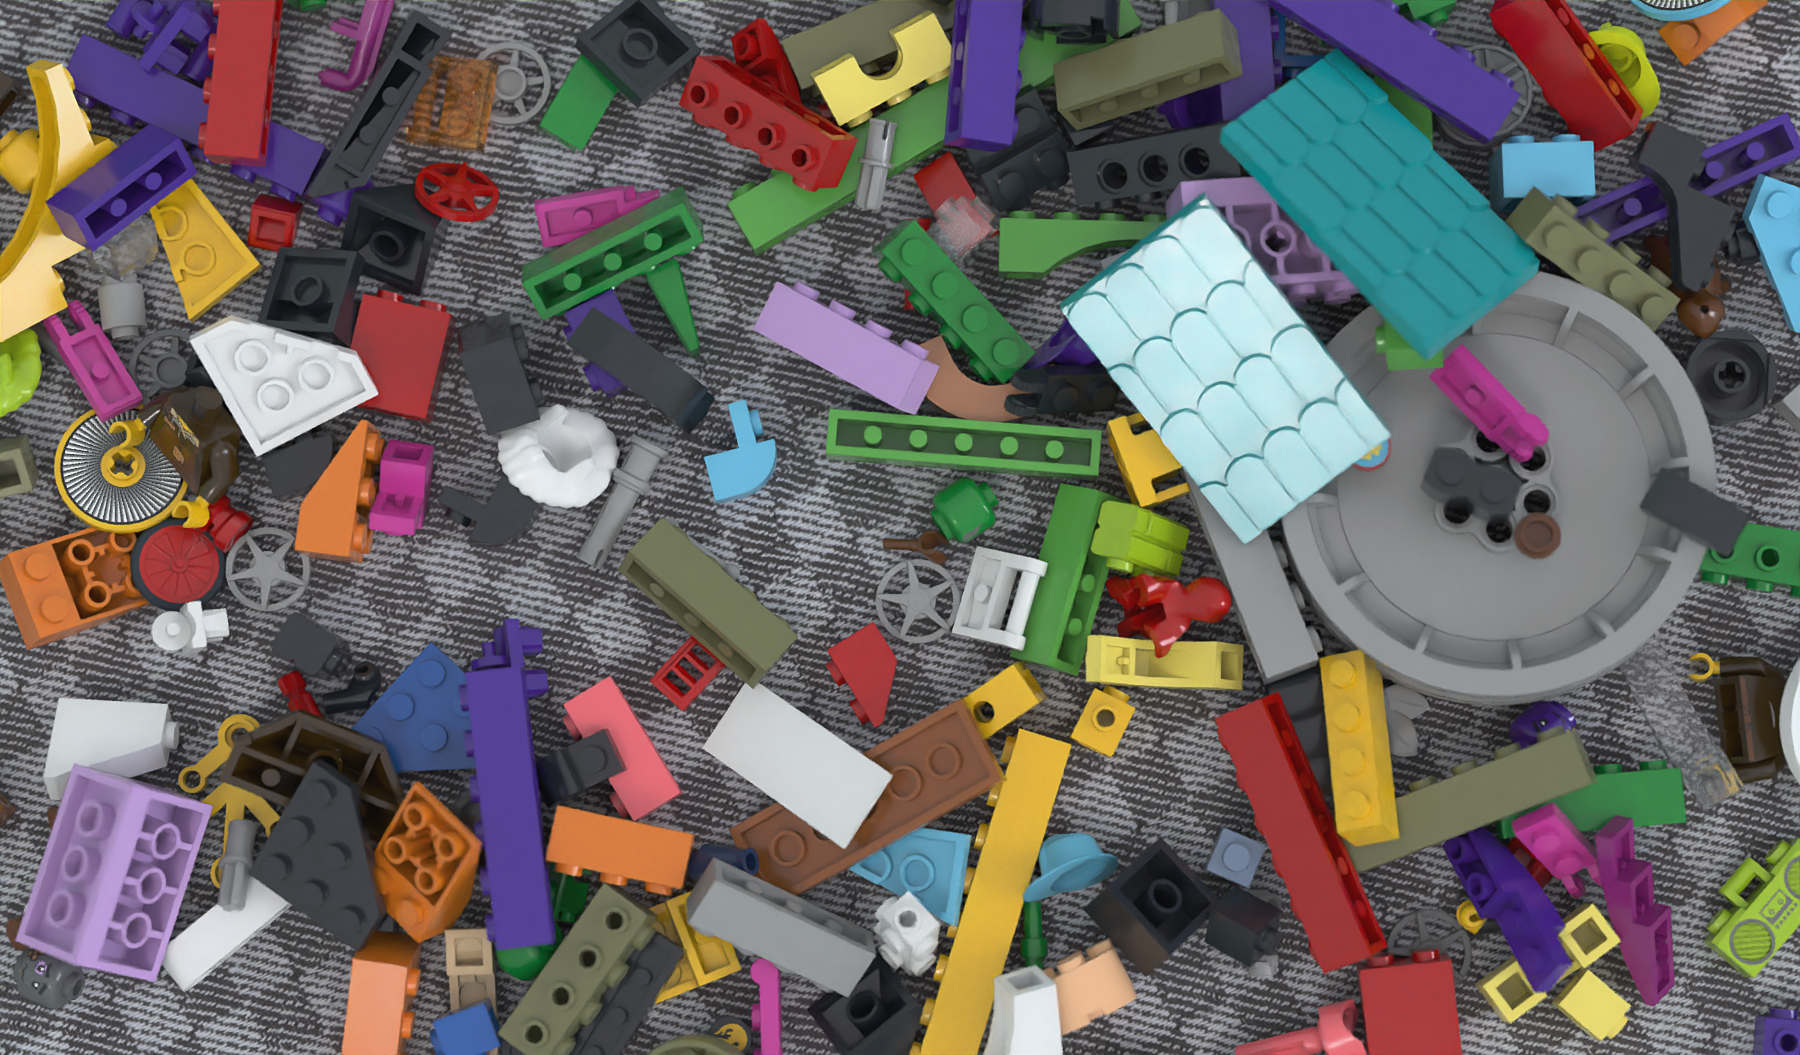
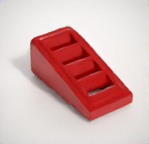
M691 635L649 681L679 709L685 712L726 665ZM697 645L716 661L711 668L692 652ZM685 658L704 674L698 681L679 665ZM672 672L691 687L686 694L667 679Z

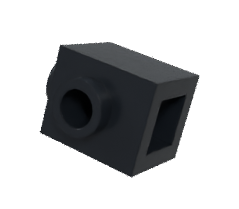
M1235 886L1210 908L1205 943L1251 968L1264 955H1271L1277 948L1281 939V932L1278 931L1281 910Z

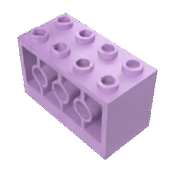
M1253 177L1180 182L1165 203L1168 220L1197 196L1205 192L1294 307L1306 305V299L1323 298L1324 304L1327 305L1343 304L1350 302L1351 296L1360 292Z
M74 764L15 941L74 965L156 982L213 806L154 784Z

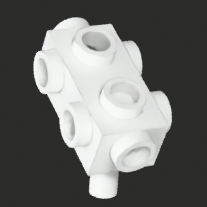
M909 891L898 900L895 897L889 898L874 914L879 920L873 928V931L879 936V944L881 946L879 952L894 969L901 967L909 976L912 973L920 976L930 968L937 958L934 954L938 946L939 928L946 922L928 912Z

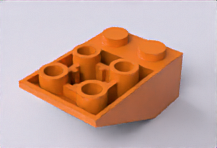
M361 420L301 503L294 550L305 556L362 564L363 554L371 553L374 530L369 529L367 525L369 511L372 509L379 492V483L374 482L376 465H380L381 458L386 449V439L380 438L381 431L369 421Z
M90 527L8 553L0 561V581L27 650L70 637L151 604L136 588L130 569L132 550L141 535L140 531L133 533H111Z
M419 781L413 784L373 853L376 863L373 872L378 893H383L386 911L417 943L441 934L446 929H452L472 897L482 843Z

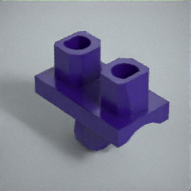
M155 0L153 4L139 1L132 9V15L138 23L133 32L141 39H144L149 32L153 34L143 47L145 53L139 59L137 65L149 72L154 64L177 75L189 58L191 50L174 39L180 31L199 44L210 31L214 19L196 5L197 0H177L167 15L164 14V11L169 6L166 0Z
M518 618L505 619L503 621L504 626L493 630L494 642H484L481 644L483 657L471 662V671L521 666L525 669L523 656H538L542 652L541 629L519 626ZM544 669L525 670L528 700L542 697L549 689L547 673Z

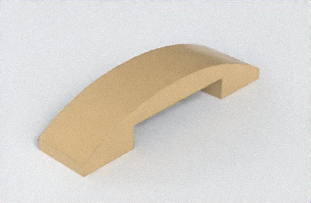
M486 928L446 929L447 976H449L450 1011L490 998L498 1020L494 943L488 941ZM499 1047L486 1051L487 1055H499Z

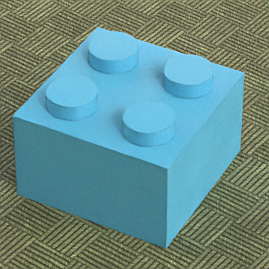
M1575 134L1552 137L1553 142L1535 143V137L1513 136L1507 138V143L1501 144L1489 159L1491 210L1494 213L1513 212L1534 186L1551 199L1557 193L1575 207L1589 202L1595 196L1593 141H1580V136Z

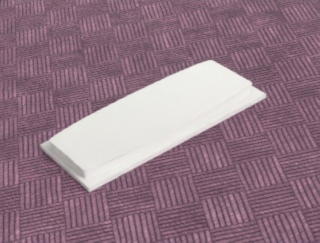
M746 683L743 685L702 747L844 849L893 777L892 774L760 683L754 689Z

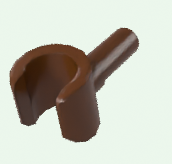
M935 530L925 531L918 539L884 538L883 540L884 549L920 552L934 564H942L947 560L944 554L934 550V548L940 544H950Z

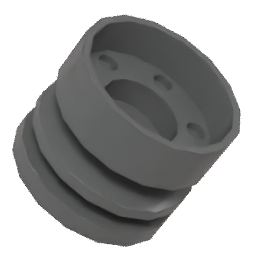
M1479 44L1465 49L1476 57L1474 64L1489 73L1491 69H1495L1513 80L1515 84L1512 89L1521 95L1493 139L1485 145L1432 112V123L1435 130L1444 141L1460 150L1480 152L1497 147L1512 135L1531 107L1533 85L1526 66L1512 52L1501 46Z

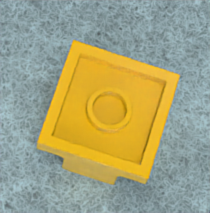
M1139 412L1128 417L1122 416L1109 421L1104 432L1132 505L1150 511L1156 506L1188 495L1191 490L1188 482L1155 493L1153 485L1176 477L1178 469L1182 465L1162 442L1161 437L1154 429L1139 435L1132 433L1131 429L1149 423Z

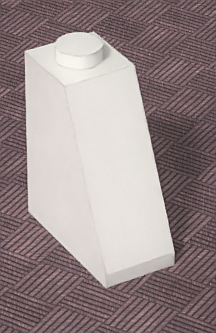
M59 698L43 776L50 799L62 800L74 764L127 778L166 767L170 749H176L179 741L178 722H172L168 704Z

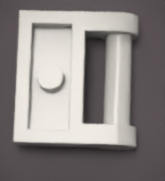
M977 546L952 633L1023 651L1027 639L1023 637L1039 578L1045 577L1048 563L1026 556ZM1017 571H1021L1022 575L1006 630L1002 631L1000 629Z

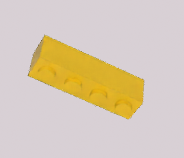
M1360 650L1321 657L1320 666L1337 833L1355 847L1399 839L1382 673L1376 668V662Z

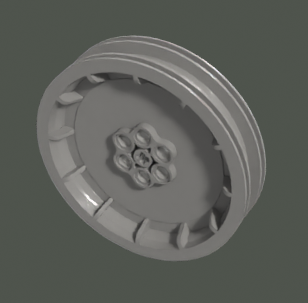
M1538 271L1535 276L1443 348L1444 361L1452 351L1463 344L1526 409L1525 412L1537 415L1542 424L1548 428L1550 433L1548 441L1543 446L1534 447L1532 445L1533 451L1541 456L1543 467L1537 471H1528L1518 461L1510 458V455L1506 454L1501 448L1495 452L1488 453L1482 451L1477 446L1476 437L1482 432L1429 378L1436 368L1388 371L1386 354H1377L1376 326H1385L1384 316L1381 313H1376L1373 305L1369 306L1351 320L1329 342L1326 348L1388 426L1392 435L1389 437L1391 442L1389 458L1381 468L1372 472L1359 471L1350 466L1279 519L1282 540L1290 567L1303 595L1317 617L1349 652L1360 650L1374 660L1376 668L1381 671L1384 677L1421 694L1456 703L1501 706L1545 700L1583 687L1621 665L1654 635L1681 602L1700 567L1707 548L1687 538L1683 531L1643 513L1639 508L1642 500L1662 467L1717 495L1716 459L1708 421L1692 383L1675 356L1647 325L1617 302L1572 280ZM1445 447L1459 450L1473 458L1479 466L1491 465L1503 468L1513 473L1523 483L1507 522L1504 523L1511 532V538L1508 541L1496 543L1490 540L1486 533V526L1490 522L1475 517L1469 511V519L1462 524L1450 523L1444 516V508L1447 505L1433 500L1422 491L1420 486L1435 448ZM1532 495L1540 496L1546 501L1548 505V512L1546 514L1558 523L1561 530L1559 547L1551 556L1544 559H1531L1524 556L1517 549L1514 542V531L1518 522L1529 514L1524 508L1523 501Z

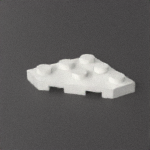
M233 315L190 336L192 346L256 456L378 395V389L357 351Z

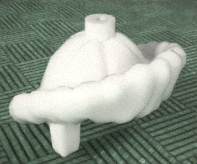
M558 404L552 407H539L540 420L501 433V439L498 441V461L502 465L503 472L508 476L509 483L519 488L523 495L530 496L534 501L538 503L544 502L552 507H582L596 499L607 488L620 456V449L616 445V436L607 428L606 422L586 411H579L575 408Z

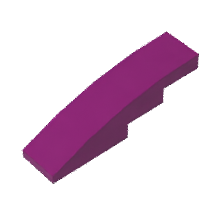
M1615 815L1595 835L1600 881L1610 922L1615 934L1621 940L1618 944L1625 963L1645 1005L1654 1007L1675 985L1671 906L1654 902L1652 862L1635 859L1633 818Z

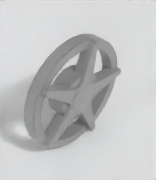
M502 42L488 47L478 55L470 68L467 86L474 107L483 117L499 125L515 126L532 120L544 109L551 94L552 80L549 68L538 52L522 43ZM513 50L509 65H504L496 71L482 66L492 55L501 51ZM520 52L526 53L536 60L543 76L526 77L519 68ZM478 71L491 79V87L494 92L483 106L476 94L475 83ZM544 84L538 103L527 112L522 98L525 96L528 88ZM500 101L514 102L521 115L505 118L496 116L488 110Z
M264 527L244 534L233 545L226 561V579L230 590L241 603L254 610L275 612L288 608L301 598L311 578L310 557L300 553L303 562L302 579L287 572V564L284 560L292 546H295L296 537L279 528ZM262 535H277L286 538L288 541L276 552H263L254 541V538ZM248 543L254 556L250 567L234 574L236 557L242 547ZM252 578L256 584L260 585L261 604L249 600L239 590L236 580ZM283 581L299 585L297 590L286 600L268 605L271 588L279 586Z
M911 559L892 567L883 576L876 592V610L882 625L891 635L907 643L923 644L942 637L955 623L960 606L959 590L951 574L939 564H934L924 559ZM914 567L930 568L942 575L946 582L932 588L919 583ZM908 568L910 585L901 594H883L890 579L901 570ZM950 587L953 595V609L948 621L945 622L934 609L936 596ZM882 600L900 604L903 613L906 615L901 632L895 629L887 620ZM927 617L942 627L938 631L926 636L906 635L914 620H921Z

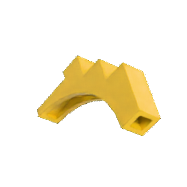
M43 59L26 66L37 107L40 135L38 172L35 176L26 211L13 238L0 255V342L68 307L62 293L65 291L64 282L60 274L51 266L86 248L64 236L45 201L118 148L110 138L89 133L91 131V123L87 114L77 104L73 94L75 84L71 74L61 63Z

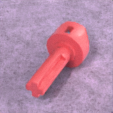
M1353 998L1319 1007L1320 1020L1317 1021L1318 1027L1312 1026L1235 1046L1236 1055H1314L1323 1050L1326 1055H1367L1363 1043L1353 1036L1356 1021L1359 1017V1011Z

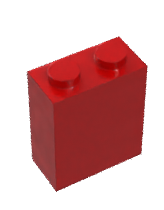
M377 290L376 296L363 294L350 349L357 351L378 389V395L355 407L431 424L456 319L452 314L446 313L447 306L441 303L421 300L419 306L402 303L404 296L385 290Z
M1421 948L1413 950L1412 957L1394 959L1393 953H1376L1366 958V962L1356 963L1367 1055H1462L1452 960L1447 953L1440 954L1439 948Z

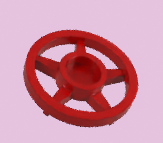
M466 162L462 164L436 163L423 167L417 175L414 187L418 201L426 209L442 218L458 222H475L488 218L495 212L499 201V188L484 173L467 166ZM443 174H455L456 176H446ZM466 177L469 178V179H472L473 181H475V182H477V183H479V184L472 183L471 181H469L468 179H466ZM426 179L439 186V190L430 196L423 187V182ZM474 196L490 197L491 202L487 206L478 209L473 200ZM442 202V203H444L445 205H447V206H449V207L457 208V209H463V208H465L467 211L451 209V208L445 207V206H443V205H441V204H439V203Z

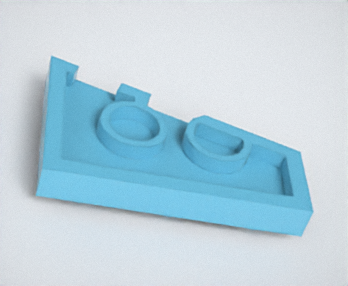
M922 827L854 865L849 870L901 897L909 891L928 912L938 916L939 919L952 926H958L971 835Z

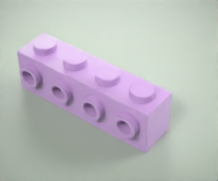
M796 280L793 287L778 281L776 282L753 328L754 331L889 405L916 415L940 368L937 364L926 359L929 353L927 349L907 339L904 340L901 346L889 339L893 332L890 329L868 319L864 326L853 320L856 311L835 300H832L829 306L817 300L821 292Z

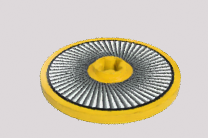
M144 404L101 423L92 409L74 421L64 433L58 445L54 462V474L59 493L66 506L76 517L96 529L111 533H133L148 529L168 518L172 514L174 505L179 501H183L187 494L188 484L150 438V429H145V439L140 445L119 448L118 446L125 442L127 438L126 430L116 434L109 433V428L114 422L137 419V412L145 406ZM118 459H121L124 463L132 460V473L128 476L123 472L113 474L116 471L114 462Z

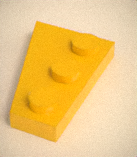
M192 178L149 209L170 262L174 280L178 284L186 313L192 323L263 267Z

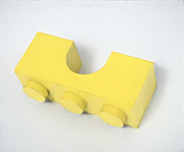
M926 10L889 31L896 44L898 55L895 65L886 74L881 76L864 74L856 59L850 53L810 74L834 121L839 126L846 122L849 128L857 126L873 116L870 109L887 101L889 106L895 105L913 94L910 89L912 86L925 79L928 84H933L950 74L952 47L932 11Z
M1584 903L1562 919L1566 927L1557 937L1572 965L1558 982L1574 971L1586 968L1621 942L1594 904ZM1512 956L1475 984L1499 1018L1507 1023H1512L1547 997V992L1534 993L1515 956Z

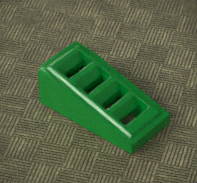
M676 258L647 273L645 279L689 357L692 356L694 358L700 354V344L681 268Z

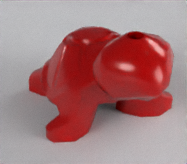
M1141 573L1129 579L1113 576L1106 581V588L1110 596L1122 604L1124 608V619L1117 624L1119 637L1132 638L1142 634L1147 639L1153 641L1157 658L1168 655L1172 644L1188 630L1192 620L1207 623L1219 622L1229 612L1233 602L1230 590L1219 578L1202 576L1186 587L1175 579L1165 576H1149L1146 573Z

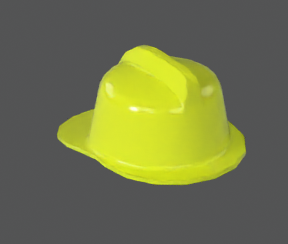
M1610 22L1602 24L1598 31L1590 32L1589 35L1643 109V114L1640 118L1642 120L1652 114L1658 105L1661 91L1657 76L1646 57L1644 44L1641 38L1628 28L1612 26Z

